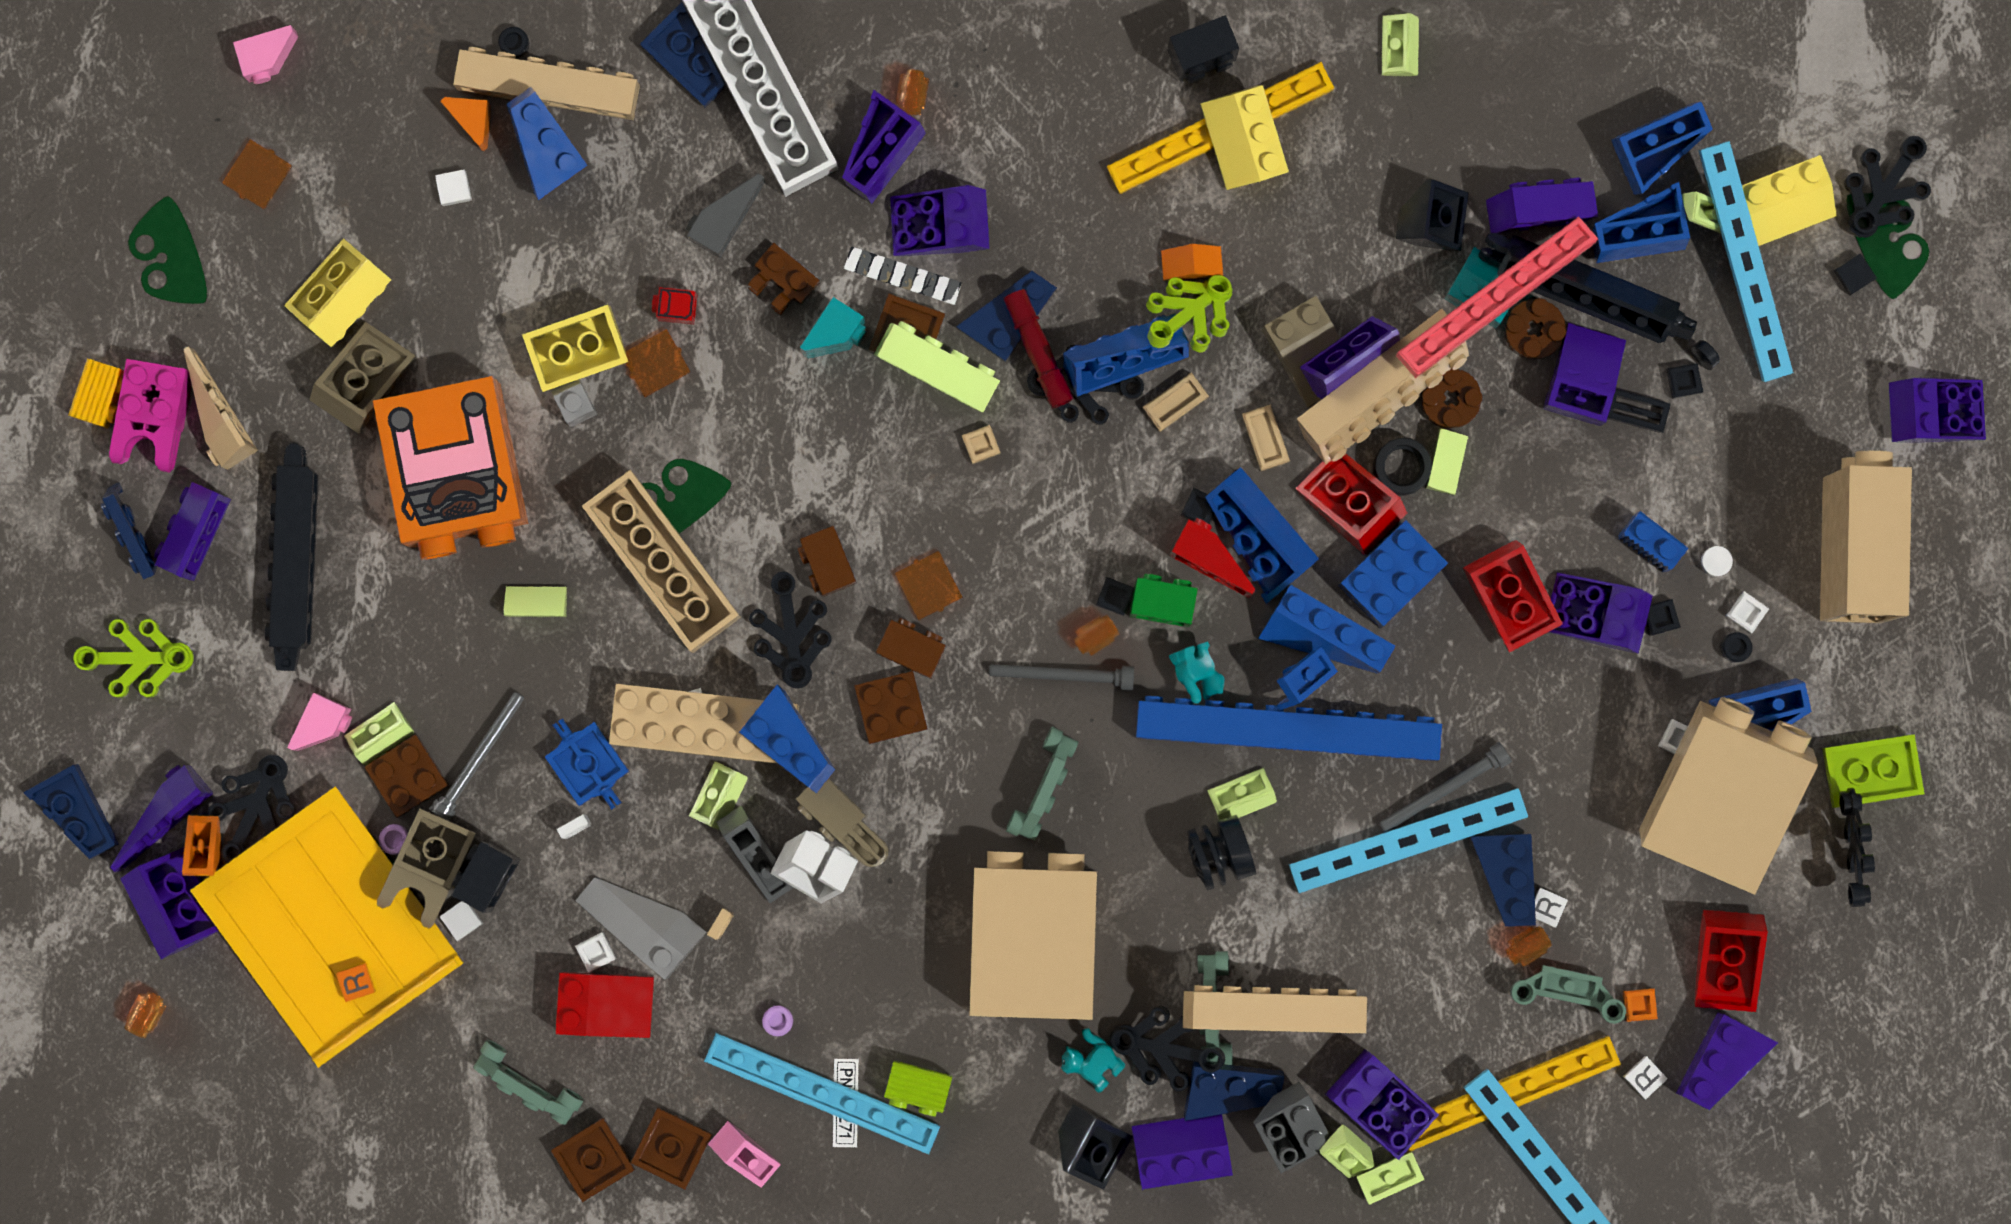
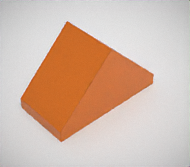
M444 97L441 100L444 107L479 148L485 151L488 148L491 105L487 100Z
M1188 244L1161 250L1163 281H1169L1174 277L1186 280L1211 278L1214 275L1223 276L1221 246Z
M188 815L182 867L183 876H214L222 858L220 820L218 816Z

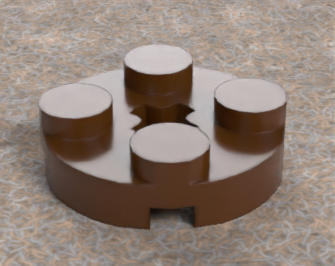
M1542 298L1529 299L1519 303L1511 310L1505 323V339L1514 353L1529 359H1544L1552 355L1561 346L1566 335L1563 315L1556 306ZM1533 321L1535 324L1540 323L1543 328L1540 330L1542 335L1540 337L1536 334L1531 336L1528 334L1530 322Z
M1451 368L1444 373L1443 379L1438 385L1422 391L1421 404L1426 417L1436 426L1450 429L1460 428L1471 422L1478 414L1483 397L1474 377L1463 370H1453ZM1446 391L1449 393L1455 391L1459 395L1457 401L1460 403L1456 406L1452 403L1447 406L1444 403L1446 400L1444 393Z

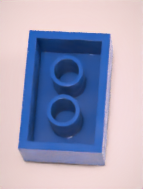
M1405 520L1338 586L1379 628H1382L1448 562Z

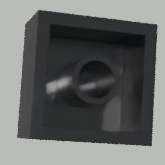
M1224 15L1171 36L1167 51L1180 83L1188 80L1189 84L1205 78V73L1216 69L1218 73L1233 67L1232 62L1237 59L1239 46L1227 16Z
M481 842L479 845H473L466 858L470 863L464 872L459 871L453 880L451 887L455 890L451 896L482 913H490L495 908L521 859L491 842Z

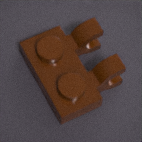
M773 243L755 264V268L760 273L749 282L748 290L758 297L770 281L776 284L783 292L773 300L771 309L781 316L793 300L801 305L818 286L820 280L778 245Z

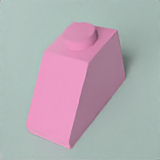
M289 25L233 42L243 77L249 83L261 84L271 80V76L278 74L298 38L296 30Z
M313 693L287 748L300 751L336 738L340 732L345 733L352 720V717L349 716L351 709L320 694Z
M729 1121L725 1123L708 1143L727 1165L761 1188L781 1165L752 1138Z

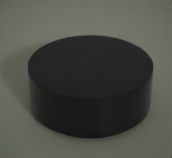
M518 27L506 28L501 32L498 40L501 51L514 54L516 58L525 55L530 45L527 34Z
M1699 340L1691 347L1692 355L1705 369L1712 370L1719 364L1720 357L1708 342Z
M1741 632L1726 635L1720 645L1723 657L1733 663L1748 659L1753 648L1750 638Z

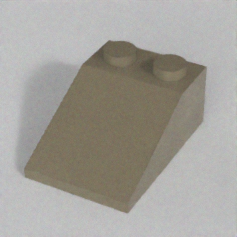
M1314 296L1264 325L1262 329L1263 334L1307 408L1322 399L1315 395L1300 367L1340 339L1317 296Z
M365 322L314 383L309 400L360 434L375 415L373 400L389 396L414 360L415 355Z

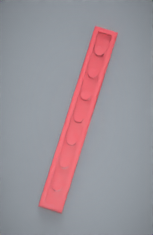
M1577 217L1398 351L1396 357L1416 379L1593 246L1598 238L1582 219Z

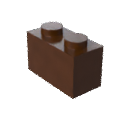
M834 526L800 539L802 546L797 548L803 564L809 563L813 574L808 577L815 593L821 591L823 597L857 584Z
M899 618L898 622L891 620L877 648L876 654L932 679L946 649V645L941 643L943 637L928 630L923 635L914 630L915 624Z

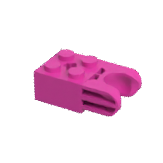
M126 359L109 451L112 463L123 464L127 462L134 445L140 440L150 439L155 446V465L158 469L168 473L174 469L192 386L187 369ZM154 390L159 392V398L150 399V395Z

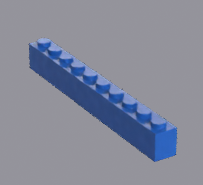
M1145 696V701H1138L1135 738L1430 761L1440 760L1442 724L1435 723V718L1417 716L1416 722L1404 721L1405 715L1386 714L1385 720L1374 719V713L1356 712V717H1346L1342 710H1326V715L1314 714V708L1296 707V713L1284 712V709L1280 710L1277 705H1266L1265 710H1254V704L1236 703L1235 708L1223 707V701L1205 700V706L1193 705L1191 699L1175 698V703H1163V697Z

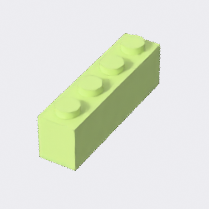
M902 321L898 325L890 323L874 353L876 357L973 409L984 412L1000 380L993 377L995 371L980 363L977 368L968 364L969 357L954 349L951 354L940 349L943 343L928 335L925 340L914 335L916 329Z

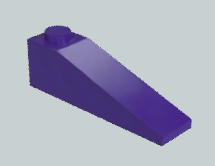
M177 765L165 775L167 780L159 787L110 866L114 872L123 871L214 794L192 766L184 765L181 767Z

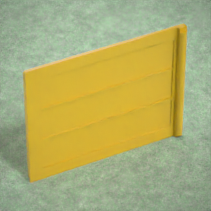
M336 786L215 872L214 876H209L190 890L312 1057L318 1068L464 963L436 923L430 929L422 926L421 916L424 907L410 888H404L399 891L390 906L386 908L377 906V899L393 864ZM367 963L376 992L345 1002L336 973Z

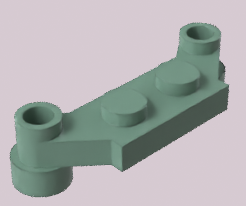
M1055 727L1050 728L1042 749L1053 753L1027 814L1015 809L1005 832L1014 836L1020 834L1033 841L1036 840L1042 826L1038 822L1044 812L1049 814L1056 797L1052 796L1056 784L1062 785L1068 769L1064 768L1067 756L1072 758L1078 741L1063 735V731Z
M1216 951L1214 955H1198V973H1204L1203 985L1213 986V992H1217V976L1229 975L1228 951ZM1199 1029L1200 1035H1205L1206 1046H1201V1049L1204 1050L1207 1047L1216 1046L1225 1054L1224 1064L1233 1065L1232 1042L1220 1043L1219 1030ZM1210 1053V1061L1213 1063H1217L1218 1056L1214 1053Z
M1541 965L1539 972L1524 980L1516 981L1510 989L1512 999L1522 1005L1530 1004L1539 995L1595 1007L1600 1012L1603 1020L1612 1024L1621 1022L1626 1015L1625 1005L1610 995L1602 985V977ZM1521 986H1524L1526 989V994L1523 997H1519L1517 994V990ZM1610 1005L1615 1007V1013L1612 1016L1607 1014V1008Z
M487 1039L480 1049L481 1055L473 1068L484 1076L489 1077L490 1075L491 1079L497 1082L496 1087L508 1095L514 1093L523 1099L522 1103L529 1109L534 1111L540 1109L541 1111L549 1112L552 1119L566 1125L573 1112L578 1111L584 1102V1099L579 1094L568 1088H563L557 1098L502 1064L501 1061L505 1057L507 1050L498 1043Z

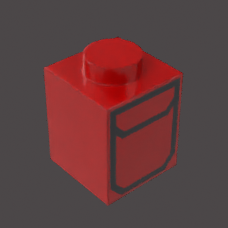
M659 287V294L653 295L652 313H656V318L661 322L695 325L698 295L696 291Z

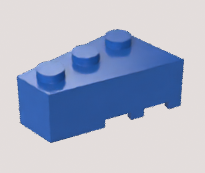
M532 87L507 103L532 184L531 186L538 200L588 166Z
M1701 101L1691 103L1611 139L1634 195L1643 194L1654 181L1666 173L1677 160L1689 152L1713 130Z
M1679 182L1656 195L1653 194L1645 198L1644 201L1630 208L1627 207L1595 223L1592 232L1598 238L1597 242L1593 245L1596 263L1685 250L1690 240V234Z
M1797 678L1723 696L1738 701L1752 709L1754 716L1751 723L1770 731L1774 730L1778 721L1793 724L1812 712L1806 684ZM1721 697L1708 700L1709 705L1716 707Z
M778 684L739 731V733L815 793L820 790L836 770L793 705L786 691Z

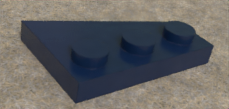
M1031 271L956 326V329L1006 362L1022 338L1019 330L1014 328V322L1003 298L1011 293L1025 289L1038 316L1057 287L1034 271Z
M74 764L23 792L30 800H34L43 809L42 812L49 819H53L64 830V834L89 859H93L119 845L79 764Z

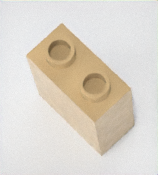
M1857 451L1855 452V457L1841 459V470L1823 477L1820 621L1884 623L1909 616L1912 467H1893V452Z
M1721 697L1716 707L1700 701L1639 828L1641 846L1755 895L1818 767L1814 750L1808 747L1812 737L1804 730L1783 721H1778L1773 731L1751 723L1754 711L1730 698Z
M987 851V868H974L970 1016L1093 1020L1097 872L1084 871L1085 854L1048 853V870L1023 869L1024 852Z

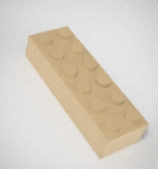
M1440 309L1297 418L1304 439L1325 464L1342 458L1346 454L1347 448L1355 442L1361 443L1367 439L1372 429L1379 424L1384 425L1395 416L1397 410L1403 406L1407 407L1413 404L1418 399L1419 394L1426 388H1433L1442 381L1444 373L1451 368L1457 370L1464 365L1469 356L1466 341L1416 379L1396 357L1398 351L1447 315L1443 309Z
M631 470L582 505L583 509L691 653L696 652L741 618Z
M616 684L609 738L610 745L778 764L739 733L764 700ZM793 704L799 712V705Z

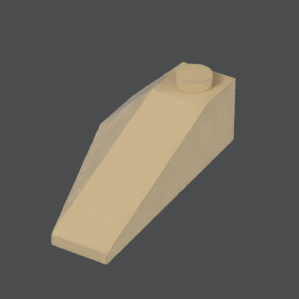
M188 346L183 350L205 442L210 448L206 452L216 467L221 465V467L228 470L257 452L258 449L197 352Z

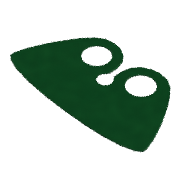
M1863 193L1866 206H1868L1873 195L1872 193ZM1851 194L1847 195L1846 199L1849 217L1854 212ZM1905 200L1883 204L1877 214L1888 213L1890 208L1894 206H1911ZM1906 212V220H1909V214ZM1865 219L1858 220L1861 228H1867L1868 223ZM1913 221L1904 226L1895 224L1878 226L1877 231L1868 238L1856 236L1866 262L1877 277L1876 281L1891 299H1896L1910 286L1923 269L1929 257L1928 244L1920 235L1906 234L1901 236L1897 242H1891L1889 239L1890 233L1905 231L1911 226ZM1908 241L1918 242L1922 247L1920 257L1914 260L1905 257L1903 253L1905 243Z
M169 196L164 197L138 222L128 240L129 250L139 260L149 261L155 259L159 253L167 255L166 262H155L144 269L141 276L142 286L150 296L161 300L187 304L205 303L207 299L206 281L193 237L178 205ZM141 235L152 237L154 240L153 250L146 254L140 253L135 246L138 237ZM155 270L164 272L167 277L166 284L161 289H154L148 283L149 274Z
M675 459L669 462L662 472L663 484L668 491H672L675 494L674 501L668 502L665 499L664 491L657 484L648 482L642 485L645 489L653 490L656 493V504L680 534L711 510L726 495L732 483L723 475L704 465L686 459ZM676 466L683 467L688 473L687 481L682 485H674L669 480V472Z

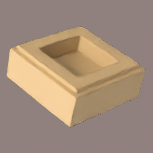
M990 425L962 435L972 464L1001 454Z
M722 908L707 935L715 940L721 939L734 917V913L726 908Z

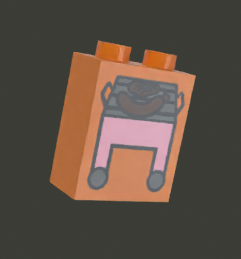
M493 376L373 400L401 544L409 548L418 547L421 560H428L457 553L454 539L478 534L481 548L499 546L516 541L514 527L528 524L501 384Z

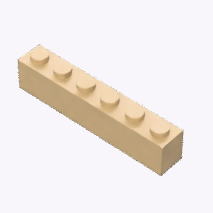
M469 47L468 51L459 50L453 83L458 91L513 100L532 87L545 106L634 120L640 85L637 79H633L634 76L632 74L616 72L615 76L604 74V70L595 67H586V71L574 69L575 66L573 64L557 62L556 66L545 64V60L536 57H528L527 61L515 59L516 55L506 52H498V56L486 54V50L477 47Z
M1194 985V991H1184L1183 1028L1366 1033L1367 997L1357 996V990L1338 989V995H1328V989L1310 988V994H1299V988H1281V994L1271 993V987H1252V993H1242V987L1223 986V992H1213V986Z

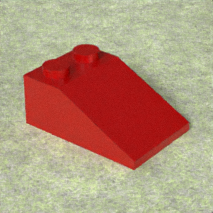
M1347 454L1337 461H1330L1328 464L1322 461L1295 488L1321 516L1365 556L1407 514L1401 498Z
M1198 518L1194 522L1188 520L1169 556L1237 593L1250 598L1255 591L1254 586L1216 533L1210 531L1212 526Z
M1517 540L1463 567L1477 598L1509 653L1563 625L1524 545Z
M1703 910L1699 935L1695 1007L1756 1012L1768 934L1764 915Z
M577 972L559 973L555 1034L651 1038L654 977Z

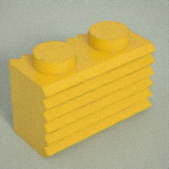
M87 358L68 416L108 429L110 423H115L118 407L116 405L120 396L124 370Z

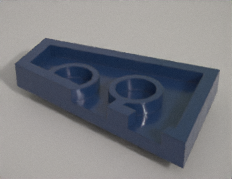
M682 2L640 43L641 47L704 108L726 87Z
M119 482L108 487L102 498L104 503H101V508L108 520L113 519L117 527L115 535L119 544L122 547L126 546L131 554L128 560L133 571L136 574L140 572L144 580L155 575L157 566L154 565L155 562L140 531L135 532L133 529L136 526L135 516L131 507L126 504L123 505L119 494L124 491Z
M1532 835L1471 836L1505 927L1536 926Z
M1194 1061L1184 1109V1120L1188 1121L1266 1106L1274 1095L1282 1091L1285 1077L1284 1072L1281 1070L1224 1064L1218 1071L1210 1073L1204 1071L1199 1062Z

